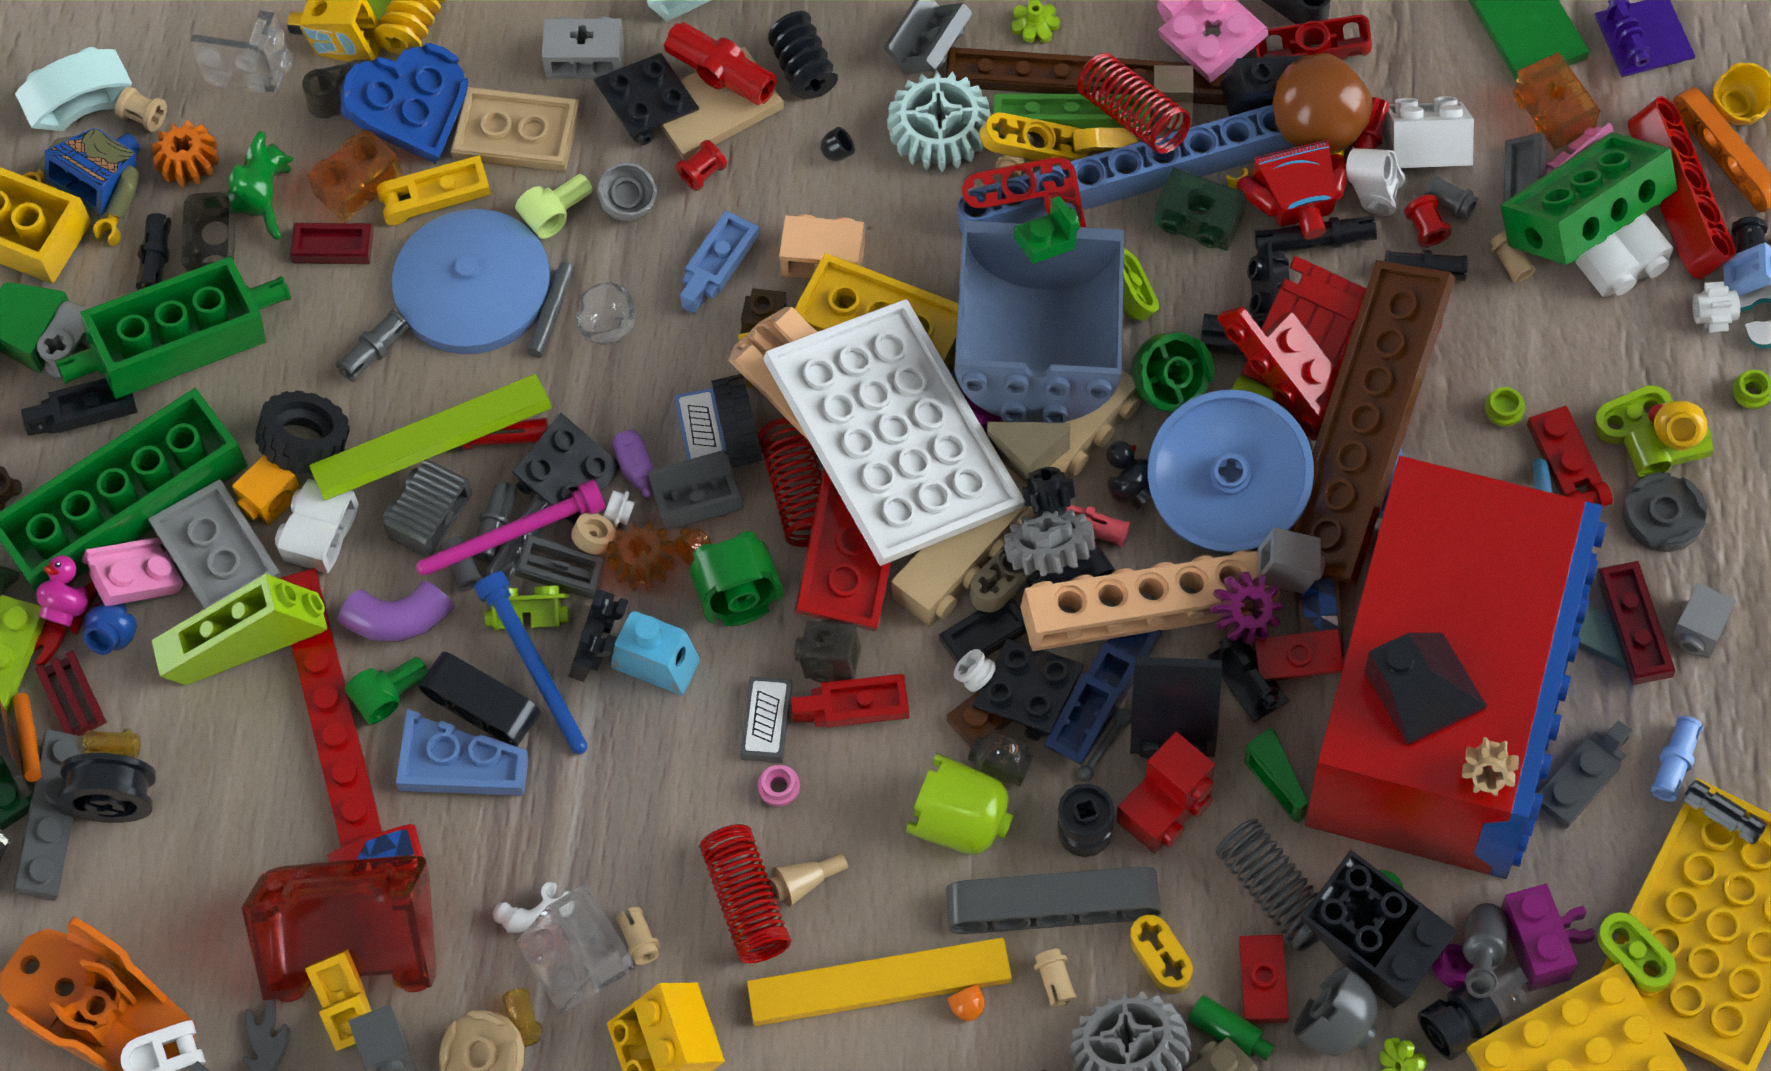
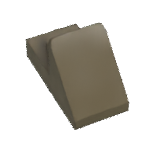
M1154 65L1155 89L1161 91L1167 98H1170L1179 107L1189 112L1191 117L1190 128L1193 127V66ZM1157 104V105L1154 107V113H1155V111H1156V109H1157V107H1158L1159 104ZM1162 109L1154 118V124H1156L1158 119L1161 117L1164 109ZM1180 113L1179 121L1171 133L1179 130L1183 122L1182 113ZM1177 114L1173 115L1168 126L1156 137L1163 136L1170 130L1177 118Z

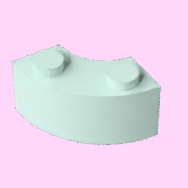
M88 47L79 53L69 55L42 69L31 72L27 76L26 82L17 90L15 95L31 128L64 132L74 121L86 114L99 110H114L121 92L126 87L131 86L132 82L116 50Z

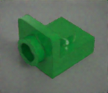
M1057 196L1051 198L1050 214L1014 226L1013 238L1031 263L1035 264L1075 249L1077 231L1080 228L1079 218L1075 210L1071 207L1068 208L1061 197Z

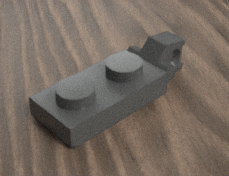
M1618 720L1604 737L1597 732H1594L1590 738L1587 737L1538 793L1543 795L1541 809L1565 828H1569L1620 769L1621 762L1626 756L1620 751V748L1629 739L1628 735L1632 730Z

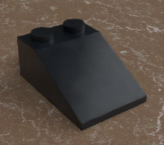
M1135 657L1130 754H1139L1142 758L1150 759L1175 732H1178L1206 757H1215L1222 660Z

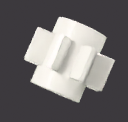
M1724 281L1704 283V291L1693 296L1694 320L1696 324L1704 323V328H1708L1709 333L1729 331L1728 323L1739 320L1740 300L1736 290L1729 291V287L1724 286Z

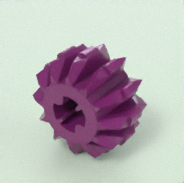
M1240 572L1238 581L1232 576L1224 579L1226 590H1214L1213 595L1222 602L1221 605L1211 606L1210 612L1222 614V618L1215 623V627L1220 630L1229 626L1227 632L1228 640L1235 641L1241 635L1244 644H1252L1255 634L1260 639H1267L1270 636L1267 625L1272 627L1279 626L1280 620L1272 615V611L1281 610L1284 605L1282 602H1272L1271 598L1277 594L1278 588L1271 586L1264 589L1266 584V577L1264 575H1257L1252 581L1249 572ZM1250 600L1253 609H1248V611L1252 612V615H1242L1240 607H1244L1245 604H1242L1241 601Z

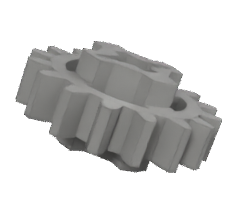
M1069 509L1059 517L1057 511L1052 514L1049 511H1043L1042 516L1039 517L1036 514L1037 517L1035 518L1024 516L1022 517V525L1012 524L1010 526L1011 533L1004 535V548L1008 563L1012 562L1014 570L1024 568L1025 575H1030L1035 570H1039L1041 576L1054 572L1058 574L1063 573L1064 566L1078 567L1077 559H1088L1090 557L1089 551L1095 549L1092 522L1087 521L1084 513L1075 516L1074 509Z

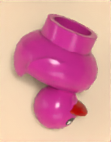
M59 555L51 559L48 566H43V570L48 574L50 580L42 583L36 592L38 603L42 606L38 617L71 627L73 618L81 615L87 609L88 593L82 586L75 589L65 585L74 578L76 565L70 557Z

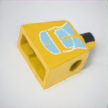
M307 0L303 12L292 11L288 16L287 27L289 33L305 35L315 54L321 57L358 64L364 61H375L379 57L382 47L376 42L373 34L375 28L380 23L367 0Z

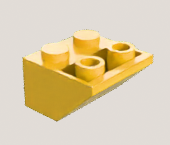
M698 982L659 983L607 1022L622 1071H713L725 1062Z

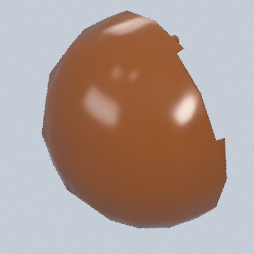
M1320 53L1303 56L1287 66L1276 81L1277 86L1273 98L1275 124L1283 138L1294 147L1328 140L1330 154L1339 153L1355 143L1369 123L1373 102L1368 88L1345 62L1332 54Z

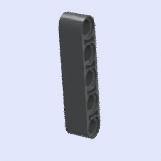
M1127 867L963 880L951 883L946 887L949 930L956 934L1136 921L1144 915L1159 916L1161 914L1157 871L1151 867Z

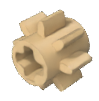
M1484 737L1482 744L1476 749L1473 747L1466 748L1465 759L1467 763L1463 764L1462 778L1473 779V792L1477 793L1480 790L1492 792L1495 797L1498 796V791L1504 785L1514 787L1515 773L1513 771L1518 769L1519 757L1516 755L1508 756L1507 741L1497 743L1489 741L1487 737Z

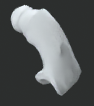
M547 882L542 886V902L532 910L518 909L517 907H511L506 902H501L494 908L492 916L495 922L503 925L507 933L527 932L544 927V924L568 911L571 906V895L569 891H565L561 897L552 899L556 893L557 885L554 882Z

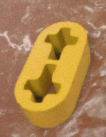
M1101 127L1073 131L1075 153L1099 154L1139 142L1138 138L1125 128Z
M1155 915L1139 917L1134 921L1130 931V944L1134 953L1161 991L1168 994L1183 992L1189 987L1192 980L1193 965L1190 958L1162 918ZM1147 928L1150 933L1159 932L1157 935V945L1160 950L1156 951L1149 940L1140 941L1142 939V929ZM1166 957L1173 968L1180 966L1183 968L1180 980L1176 981L1173 976H1168L1167 978L1163 976L1166 966L1162 959Z

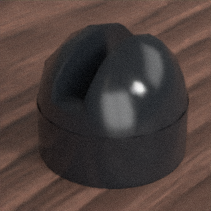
M836 127L829 131L821 141L820 149L828 160L840 161L854 154V143L850 135L842 127Z

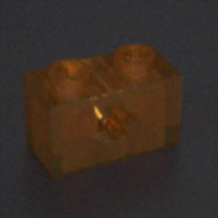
M1559 52L1518 71L1513 90L1515 101L1521 109L1527 110L1534 120L1537 133L1542 132L1554 150L1575 141L1587 128L1596 127L1601 110Z

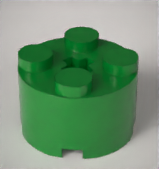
M741 532L733 539H728L715 545L704 544L693 552L694 561L691 564L689 574L702 611L708 622L715 624L714 619L723 620L725 626L744 625L769 613L767 605L775 598L777 603L782 599L784 593L783 586L769 549L763 541L757 539L754 532Z

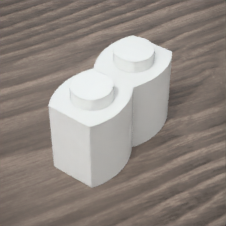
M1643 213L1634 222L1607 237L1603 243L1595 245L1580 255L1575 263L1603 298L1615 293L1620 296L1631 290L1637 280L1647 276L1654 278L1663 273L1669 266L1673 247L1646 213Z
M308 479L302 489H297L291 501V511L293 513L286 524L282 523L279 526L275 537V545L282 560L310 569L315 568L317 571L328 574L337 560L343 539L349 532L358 510L359 503L354 491L350 490L324 501L315 480Z

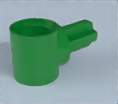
M414 657L388 673H385L383 670L377 671L375 668L366 669L355 675L346 684L345 692L368 724H376L389 717L398 708L400 702L399 695L419 684L428 672L425 663L418 657Z

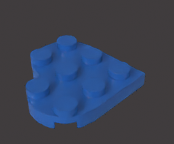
M425 43L423 47H413L410 50L405 49L396 61L377 57L375 61H364L359 65L358 63L355 64L342 82L340 110L345 118L351 120L364 131L436 164L465 99L468 78L465 79L464 72L458 65L459 59L455 54L445 47Z

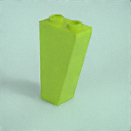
M264 574L152 639L159 675L184 685H190L320 634L327 630L324 617V603L317 592L269 574Z

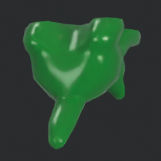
M258 131L246 153L243 167L236 164L228 178L229 190L225 195L224 201L228 211L233 214L244 213L251 217L261 215L267 232L277 240L281 238V232L272 207L273 178L278 173H289L291 171V167L287 163L292 162L293 157L286 156L275 144L265 145L266 134L263 131Z

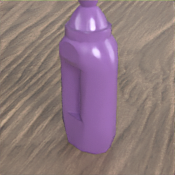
M635 430L620 432L613 437L612 448L622 474L635 488L642 491L643 497L648 498L652 494V491L649 489L651 483L648 472L653 470V464L644 441Z

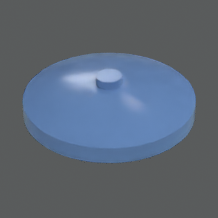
M486 209L454 211L435 218L422 226L404 244L396 259L392 274L393 297L399 314L404 317L405 323L409 325V330L428 345L457 354L489 352L517 340L539 319L545 299L551 288V272L548 258L537 236L519 220L504 213Z
M1213 391L1184 403L1160 427L1149 454V490L1155 508L1162 520L1185 542L1196 548L1216 554L1231 555L1241 550H1252L1254 552L1258 550V547L1274 527L1290 531L1305 511L1313 487V455L1301 426L1282 406L1267 397L1249 391Z

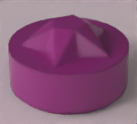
M1447 944L1432 965L1434 974L1439 981L1452 989L1463 983L1467 972L1474 967L1465 958L1462 946L1458 944Z

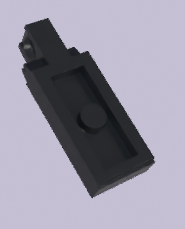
M106 378L48 392L49 398L42 400L40 405L21 409L23 424L28 436L42 433H61L138 413L133 393L115 399Z

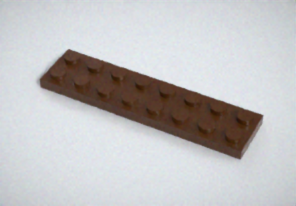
M1380 260L1375 262L1312 452L1314 479L1310 499L1301 518L1290 530L1321 538V555L1325 557V568L1322 575L1324 577L1355 585L1357 583L1456 278L1451 272Z

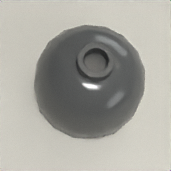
M1342 966L1335 970L1319 986L1324 991L1315 1002L1312 999L1308 1000L1293 1028L1295 1037L1304 1045L1318 1053L1331 1056L1347 1054L1356 1046L1364 1049L1377 1033V1028L1373 1025L1378 1014L1377 999L1371 986L1356 972L1351 971L1346 966Z

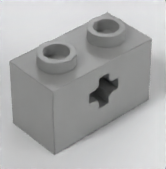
M602 16L595 19H573L570 17L544 19L542 62L546 79H595L623 68L625 39L621 18L612 19Z

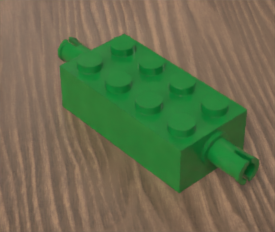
M230 256L81 311L80 314L89 349L57 359L55 363L64 384L96 371L100 374L103 373L115 399L266 343L262 316L259 310L285 300H291V295L282 276L249 288L246 286Z

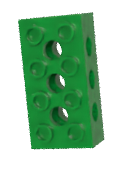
M1614 132L1609 133L1500 205L1508 246L1559 264L1567 265L1576 261L1580 255L1595 245L1603 243L1607 237L1622 227L1631 224L1637 217L1650 208L1658 206L1662 203V200L1678 190L1671 149Z

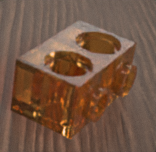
M363 129L357 135L349 137L342 147L329 158L319 161L307 176L314 195L338 218L346 223L378 196L376 187L380 183L402 177L403 173L397 155L370 130ZM373 159V160H371V161H369V162L362 163V162L365 161V160ZM343 183L340 186L333 187L335 184Z

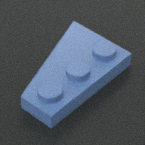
M406 709L396 785L398 791L524 796L529 757L527 750L481 734L479 736L471 735L457 730L453 724L444 721L437 723L421 717V714Z

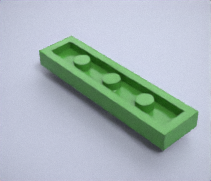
M994 94V113H1007L1080 129L1101 127L1124 128L1080 94ZM1118 94L1115 97L1114 102L1117 101L1122 94ZM1127 94L1124 97V99L1121 101L1120 106H1122L1127 101L1131 94ZM1136 94L1134 96V98L1127 105L1126 111L1130 107H1132L1135 100L1139 97L1140 94ZM1145 95L1140 100V102L1134 108L1132 115L1138 111L1140 106L1144 103L1147 95ZM1150 101L1140 112L1138 119L1142 117L1147 111V109L1150 107ZM1150 113L1145 118L1144 123L1150 119ZM995 127L993 130L999 131L1000 128Z

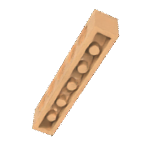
M1241 550L1234 552L1230 556L1217 558L1206 555L1197 557L1191 562L1180 564L1162 562L1151 568L1136 571L1130 568H1123L1114 571L1111 575L1098 577L1080 575L1071 581L1054 584L1050 581L1035 583L1031 587L1025 588L1020 606L1031 650H1045L1149 633L1157 630L1217 622L1222 618V614L1211 613L1210 607L1221 605L1222 601L1215 598L1213 595L1214 590H1226L1225 585L1221 581H1224L1229 576L1234 577L1238 581L1240 572H1249L1253 581L1258 572V551ZM1181 587H1190L1197 593H1187ZM1279 588L1277 594L1271 598L1272 602H1277L1280 595ZM1141 594H1151L1154 597H1156L1157 600L1145 599ZM1101 600H1110L1117 606H1106ZM1250 600L1241 601L1242 604H1245L1244 607H1240L1242 615H1252V612L1248 611V609H1253L1252 602ZM1060 607H1071L1076 613H1066Z

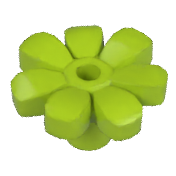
M1029 0L1028 8L1017 5L1013 11V16L1017 20L1011 23L1013 34H1022V40L1028 43H1033L1036 36H1038L1039 41L1043 44L1051 41V31H1056L1060 27V18L1055 16L1056 8L1051 4L1043 6L1039 0Z
M1394 1037L1384 1041L1385 1050L1380 1051L1379 1059L1380 1063L1387 1066V1068L1381 1071H1422L1427 1067L1426 1056L1421 1052L1414 1053V1044L1410 1040L1400 1042L1398 1037Z

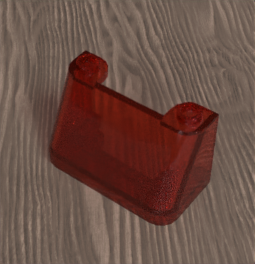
M406 855L276 867L266 871L259 877L241 907L263 1000L279 999L282 1002H292L302 998L312 985L305 968L312 963L345 949L349 950L359 977L392 974L394 985L404 989L406 992H419L430 988L436 978L430 874L427 860L422 856Z

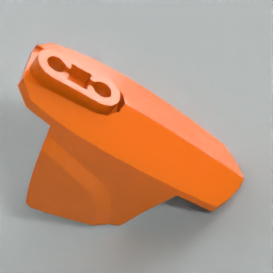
M74 916L68 923V934L47 928L27 936L0 973V994L9 1004L6 1012L14 1020L43 1041L53 1046H60L78 1058L104 1071H124L121 1066L120 1057L123 1048L129 1041L139 1036L192 1020L140 969L133 965L126 950L89 924ZM32 962H39L38 970L35 973L27 974L26 969L28 965ZM61 982L64 985L73 984V992L68 996H61V990L58 988L59 983ZM176 1042L163 1045L167 1059L180 1055Z

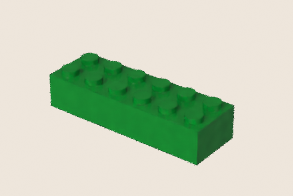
M195 387L1 511L0 544L36 594L38 587L45 581L50 580L48 574L43 570V566H48L50 560L54 557L64 555L70 557L75 562L76 574L72 579L74 580L90 569L88 564H84L82 561L86 549L134 541L152 529L148 518L219 479L222 483L248 467L238 443Z

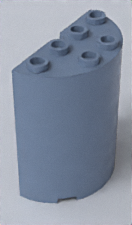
M963 220L955 353V374L963 392L976 405L993 415L1001 417L1006 422L1065 423L1066 421L1083 417L1100 408L1112 397L1121 379L1124 230L1080 227L1077 231L1074 250L1032 264L1013 238L1014 226L1020 225L1019 223Z

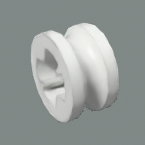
M973 649L964 655L956 665L954 678L959 682H964L965 687L969 691H977L992 678L996 668L995 663L989 658L985 659L984 653L979 649Z

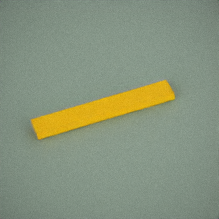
M1002 937L748 980L747 986L755 1027L950 994L975 985H979L980 988L1012 983L1005 940Z

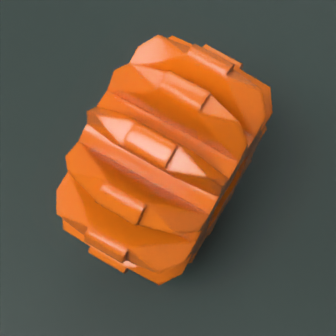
M187 119L184 125L179 128L171 122V131L168 133L158 131L159 142L152 144L153 164L156 171L162 174L168 184L177 180L178 185L184 188L189 180H193L197 185H200V177L202 175L212 177V166L219 164L218 145L215 137L208 133L207 128L202 124L194 127Z

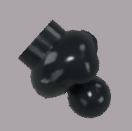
M1121 440L1115 441L1107 448L1106 457L1109 464L1114 468L1124 470L1117 477L1109 478L1107 482L1108 489L1113 499L1122 503L1130 502L1138 510L1151 498L1148 483V460L1140 458L1136 460L1134 458L1136 445H1130Z

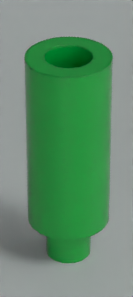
M1204 994L1197 1001L1187 1020L1188 1023L1220 1042L1228 1037L1249 1058L1252 1054H1255L1267 1061L1275 1048L1273 1044L1262 1038L1264 1034L1262 1029Z

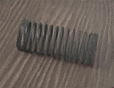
M1258 819L1248 820L1231 831L1216 848V855L1219 856V859L1224 860L1225 866L1231 867L1230 871L1232 874H1237V881L1243 882V888L1249 889V895L1255 897V903L1261 904V910L1267 911V917L1274 919L1273 925L1280 926V933L1286 934V940L1292 941V947L1295 948V951L1306 950L1320 940L1315 933L1307 938L1313 931L1303 921L1300 922L1302 920L1300 917L1311 902L1295 915L1293 914L1306 902L1316 897L1318 892L1311 894L1314 890V885L1306 886L1308 878H1300L1302 871H1293L1296 863H1288L1289 856L1287 855L1281 856L1283 848L1275 849L1277 841L1269 842L1271 834H1263L1265 827L1262 826V823ZM1251 829V831L1244 835L1234 846L1225 851V849L1237 837H1239L1245 831ZM1266 838L1254 851L1241 859L1250 848ZM1271 846L1264 855L1247 866L1259 853ZM1278 853L1268 864L1253 873L1268 858ZM1237 856L1233 863H1228L1229 859ZM1283 861L1272 873L1260 880L1271 868ZM1243 863L1239 870L1234 871L1235 866ZM1290 868L1281 878L1266 888L1273 879ZM1250 870L1245 878H1240L1241 873ZM1295 876L1285 887L1273 894L1282 884ZM1255 878L1251 885H1246L1248 880ZM1302 883L1294 892L1280 901L1290 890ZM1263 884L1256 893H1252L1253 888ZM1307 891L1297 902L1285 909L1298 896ZM1268 892L1263 900H1258L1260 895ZM1275 899L1270 907L1265 908L1267 902ZM1282 906L1276 914L1271 915L1272 910ZM1287 914L1282 922H1277L1279 917ZM1294 921L1289 929L1283 930L1286 924ZM1302 927L1294 937H1289L1291 932Z

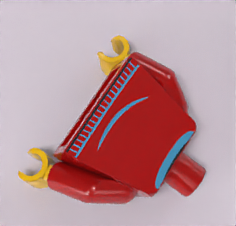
M1328 140L1255 157L1251 174L1252 178L1249 176L1247 168L1240 169L1241 177L1233 178L1229 174L1225 176L1228 192L1231 196L1246 198L1265 215L1274 217L1279 226L1284 227L1299 223L1304 239L1309 240L1318 238L1326 233L1322 217L1333 213L1335 203L1343 197L1348 181L1343 150L1339 153L1330 154Z

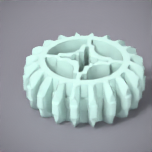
M937 70L931 79H927L921 73L918 78L919 83L917 84L907 80L905 91L897 90L895 101L890 102L888 108L889 118H887L890 141L893 145H897L900 157L909 155V161L912 166L919 161H923V167L926 171L932 164H938L942 172L948 163H952L958 169L962 158L972 163L974 151L982 152L984 148L979 137L980 128L992 115L989 110V101L987 97H982L979 85L970 87V81L967 77L956 81L953 71L947 78H941ZM937 114H941V129L938 128Z

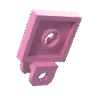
M1157 0L1159 15L1166 22L1158 29L1160 38L1187 63L1193 66L1209 83L1213 82L1230 68L1237 58H1242L1269 36L1267 27L1237 0ZM1219 27L1221 33L1219 36L1216 37L1213 34L1207 37L1204 36L1208 28Z

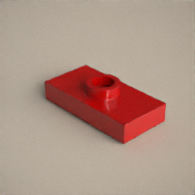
M1338 629L1268 637L1267 639H1254L1257 670L1265 682L1342 673L1343 659Z
M1283 934L1239 936L1243 1018L1252 1024L1288 1023L1289 1013Z

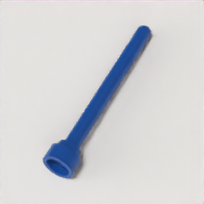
M498 571L486 576L473 586L481 602L486 601L489 607L493 606L571 750L578 755L585 753L588 747L587 742L508 599L511 596L508 590L511 585L504 572Z

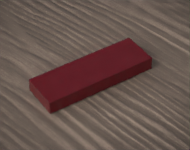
M1639 561L1598 568L1596 577L1632 685L1674 677L1676 670Z

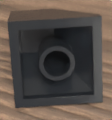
M1407 633L1370 650L1368 653L1364 673L1407 745L1413 744L1483 711L1487 707L1443 633Z

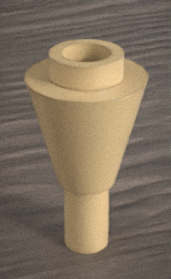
M840 853L818 863L815 861L773 867V877L769 878V885L773 888L772 892L775 894V900L777 902L783 901L788 907H791L821 884L825 878L848 869V864L844 855Z

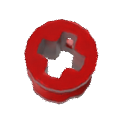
M704 140L700 143V149L686 161L680 160L675 166L682 180L691 189L699 191L703 188V182L715 171H723L727 167V160L714 143Z
M1434 195L1418 197L1404 208L1406 218L1412 220L1419 234L1417 241L1421 247L1428 248L1440 244L1451 235L1452 229L1450 224L1443 221L1437 209L1439 205L1438 200Z

